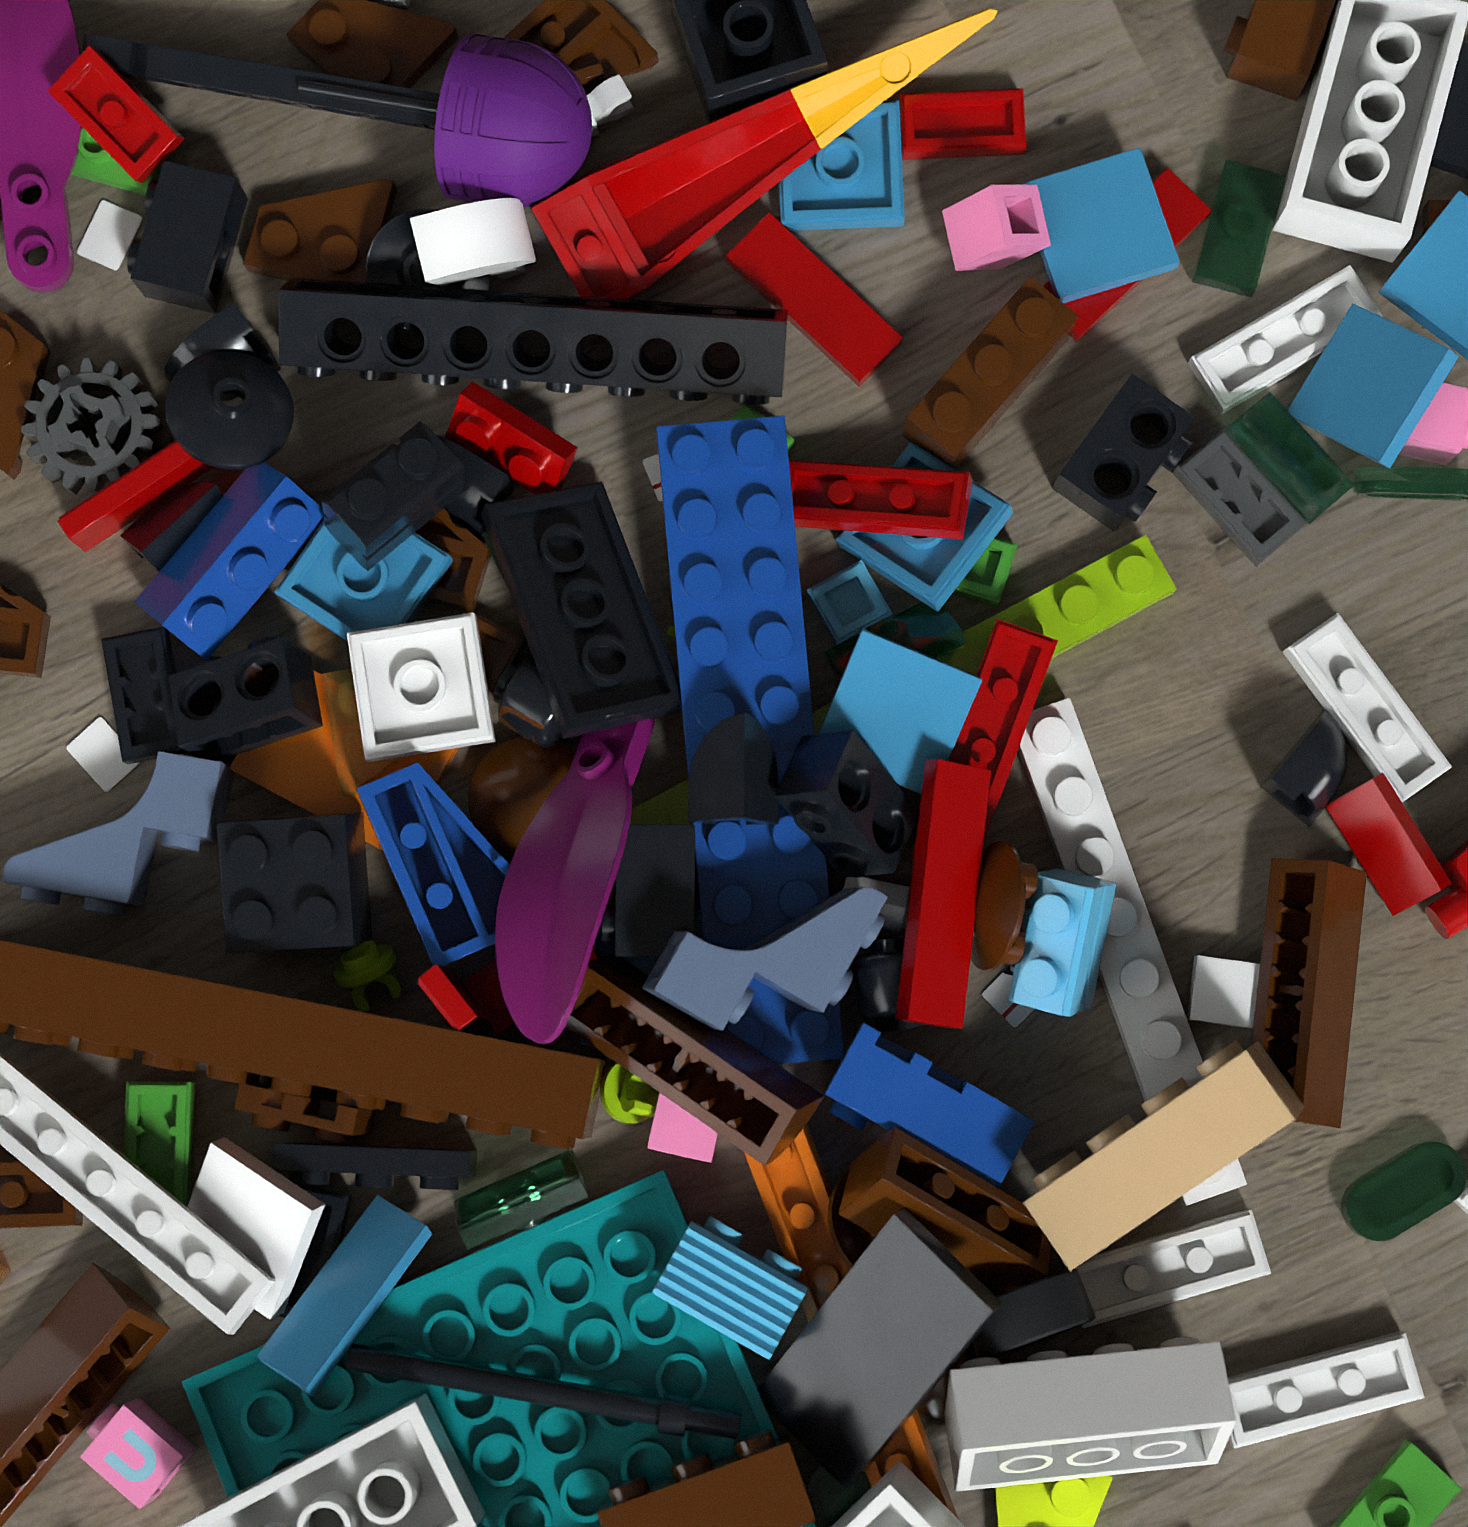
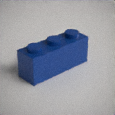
M263 462L246 468L134 603L207 661L324 521L325 514L323 508L286 475L267 463Z

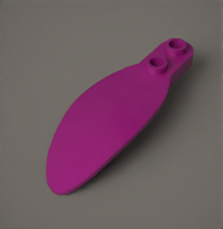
M0 0V198L6 259L11 273L24 287L34 292L47 293L61 288L71 277L74 268L66 185L75 167L82 126L47 90L81 55L80 45L69 0ZM29 187H39L42 190L40 199L34 204L22 202V195ZM43 247L48 250V256L44 263L37 266L28 263V256L33 249Z
M655 718L582 734L569 772L550 793L528 826L505 876L499 896L495 927V949L500 987L515 1024L524 1036L536 1043H551L560 1035L579 994L593 945L623 856L632 813L631 787L637 777L655 725Z

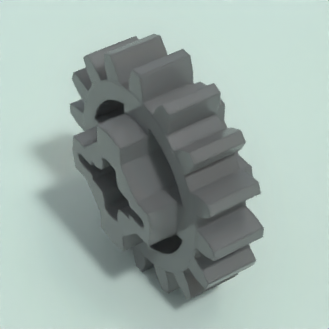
M83 358L80 373L75 375L62 364L58 366L60 382L52 385L50 382L40 379L37 383L40 390L45 394L42 402L26 401L24 407L36 416V422L21 426V433L29 440L38 442L26 451L28 457L36 464L45 463L41 474L53 484L63 478V487L71 494L77 495L82 489L83 484L86 483L88 491L94 495L105 487V482H113L141 463L139 460L143 454L154 455L160 451V448L149 439V434L164 430L163 423L157 416L147 414L158 406L156 399L149 391L141 392L144 383L133 372L122 378V369L113 361L109 360L102 372L99 373L97 366L90 358ZM89 391H107L120 397L116 399L113 395L100 399L91 396ZM86 410L98 419L95 423L98 433L95 435L100 444L99 446L90 437H87L90 433L88 425L90 420ZM130 433L127 443L123 447L126 436ZM85 456L93 459L96 465L81 466L70 463L65 459L70 457L74 461Z

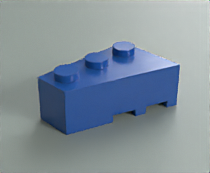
M418 762L358 787L356 791L432 966L435 964L447 965L495 944L496 914L500 892L510 866L508 862L492 847Z
M863 1023L859 1026L844 1057L841 1059L823 1092V1095L834 1100L828 1112L862 1131L868 1120L888 1131L896 1127L999 1189L1035 1121L970 1083L962 1081L932 1064L933 1062L912 1051L911 1053L880 1035L881 1032Z

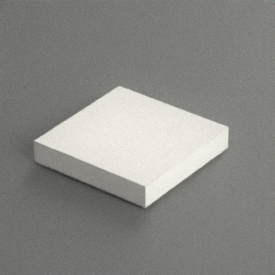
M474 612L347 633L366 761L373 762L496 742L477 616Z
M226 1137L212 1142L209 1146L187 1208L276 1281L254 1309L269 1320L284 1313L325 1204Z

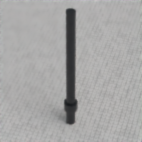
M352 1343L349 1348L346 1369L351 1371L657 1425L658 1433L684 1437L685 1431L738 1440L742 1417L740 1412L690 1404L691 1397L665 1392L662 1399Z

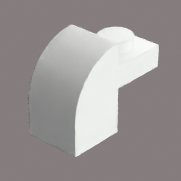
M518 198L477 201L410 218L425 282L445 286L487 274L506 279L525 274L524 265L536 262L523 204Z

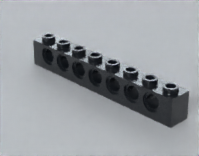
M291 278L278 290L279 365L298 366V374L303 376L327 377L334 375L335 369L360 370V378L365 380L389 381L396 379L397 373L422 374V382L434 385L456 384L459 382V377L484 378L483 384L485 386L496 389H514L521 386V381L546 382L547 390L558 393H576L583 390V385L608 386L609 394L621 397H639L645 395V389L670 390L671 398L683 401H701L707 399L708 393L732 394L734 402L745 405L768 404L770 397H782L788 322L787 309ZM346 318L353 321L361 331V343L349 345L342 342L335 334L334 320ZM409 322L416 325L423 333L424 347L411 349L401 344L396 336V324ZM463 326H472L479 329L486 337L487 350L473 353L464 349L458 341L457 329ZM526 330H535L542 333L549 341L550 353L541 357L527 354L519 343V334ZM590 334H598L605 337L612 345L613 356L602 361L589 358L582 350L581 339ZM653 338L665 339L674 347L676 358L668 364H655L645 356L643 344ZM716 342H725L736 349L740 359L730 368H717L707 360L705 355L706 348Z

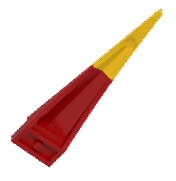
M984 9L586 171L584 175L571 181L556 193L531 205V209L581 297L628 299L648 288L822 148L992 21L998 10Z

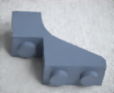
M158 751L151 781L142 798L128 813L112 822L11 857L4 867L1 882L22 887L20 899L59 906L61 894L85 898L83 910L114 916L122 915L123 905L143 908L158 834H162L160 845L181 850L199 852L201 841L218 844L217 823H223L225 820L234 772L229 769V766L219 761Z
M870 887L843 889L760 941L740 949L729 950L720 948L699 939L688 931H674L642 989L708 1028L723 1031L728 1021L732 1024L737 1023L747 1010L754 994V990L748 987L752 978L807 1010L824 1012L828 1004L835 1006L849 988L853 972L848 970L859 948H868L879 934L885 921V915L880 913V910L888 896Z

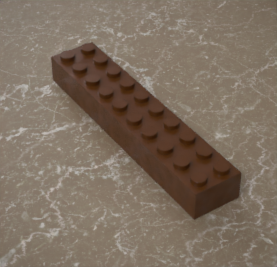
M0 940V1033L8 1034L10 1024L15 1025L13 1034L15 1039L70 1047L72 1037L80 1038L77 1051L110 1058L133 1059L134 1051L140 1050L144 1051L141 1064L175 1071L186 1070L195 1072L197 1062L208 1064L206 1077L240 1084H258L260 1075L273 1077L270 1090L305 1097H321L323 1087L338 1090L335 1103L369 1110H384L386 1100L402 1103L400 1116L439 1123V1121L447 1123L449 1113L467 1116L465 1129L504 1136V1134L511 1135L513 1125L532 1129L530 1142L557 1148H574L576 1138L585 1139L592 1137L600 1098V1083L607 1063L604 1060Z

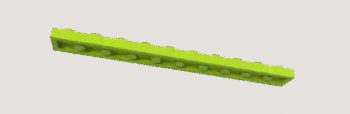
M1144 535L924 654L976 675L996 619H1000L1058 640L1052 656L1053 659L1174 594L1177 588L1147 535ZM830 703L812 713L814 735L818 734ZM688 779L633 808L630 824H692V822L688 821Z

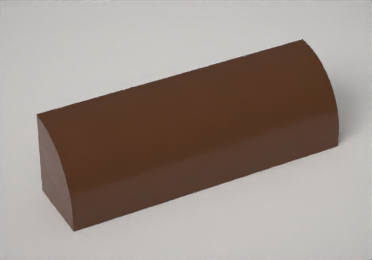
M1271 858L1251 1045L1259 1041L1304 1104L1305 1108L1292 1122L1341 1128L1367 872L1329 860Z
M615 953L590 960L579 994L565 1027L764 1166L780 1156L807 1124L824 1096L724 1028L721 1031L708 1028L642 989L648 975L622 957H615Z
M95 1263L90 1265L0 1371V1527L5 1524L170 1329L161 1316L142 1297L120 1279Z

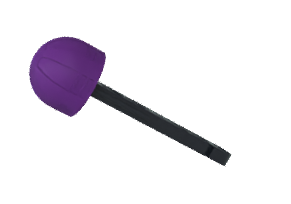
M478 33L466 34L460 40L450 58L439 94L175 48L135 43L133 41L98 35H84L82 52L89 45L98 49L124 77L435 130L434 155L437 179L443 194L450 199L477 202L498 198H518L523 207L531 206L568 185L582 167L590 147L592 136L591 109L585 90L578 77L554 53L525 41Z

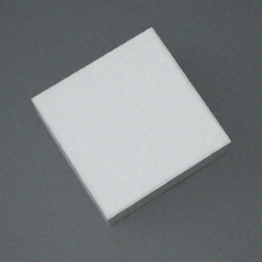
M1199 955L1194 956L1187 1020L1253 1029L1260 964Z

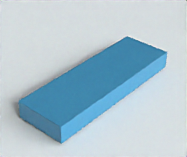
M377 1195L257 1357L266 1366L313 1397L432 1236V1232L424 1223Z

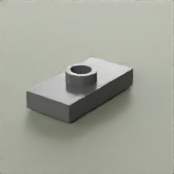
M1224 428L1176 467L1173 472L1176 478L1255 567L1307 523Z

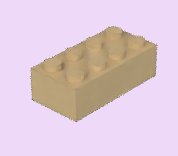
M1236 1039L1196 1067L1203 1076L1202 1080L1189 1087L1183 1077H1181L1141 1105L1148 1117L1135 1124L1130 1115L1127 1114L1086 1142L1093 1152L1091 1156L1082 1161L1077 1152L1073 1151L1032 1179L1039 1191L1023 1203L1070 1271L1298 1117L1305 1108L1304 1104L1259 1041L1244 1050Z

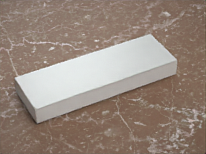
M1349 265L1192 356L1188 365L1218 413L1222 415L1318 359L1352 303L1381 317L1384 316L1352 266Z
M1336 613L1282 652L1322 707L1338 722L1342 734L1372 775L1376 777L1384 773L1401 802H1404L1452 768L1451 764L1339 613Z
M1246 1209L1101 1251L1074 1268L1080 1274L1095 1313V1319L1081 1325V1327H1090L1271 1274L1252 1210ZM1062 1263L1064 1271L1069 1270L1065 1263Z
M1398 1331L1227 1377L1236 1416V1423L1229 1437V1443L1235 1449L1424 1398L1406 1333Z

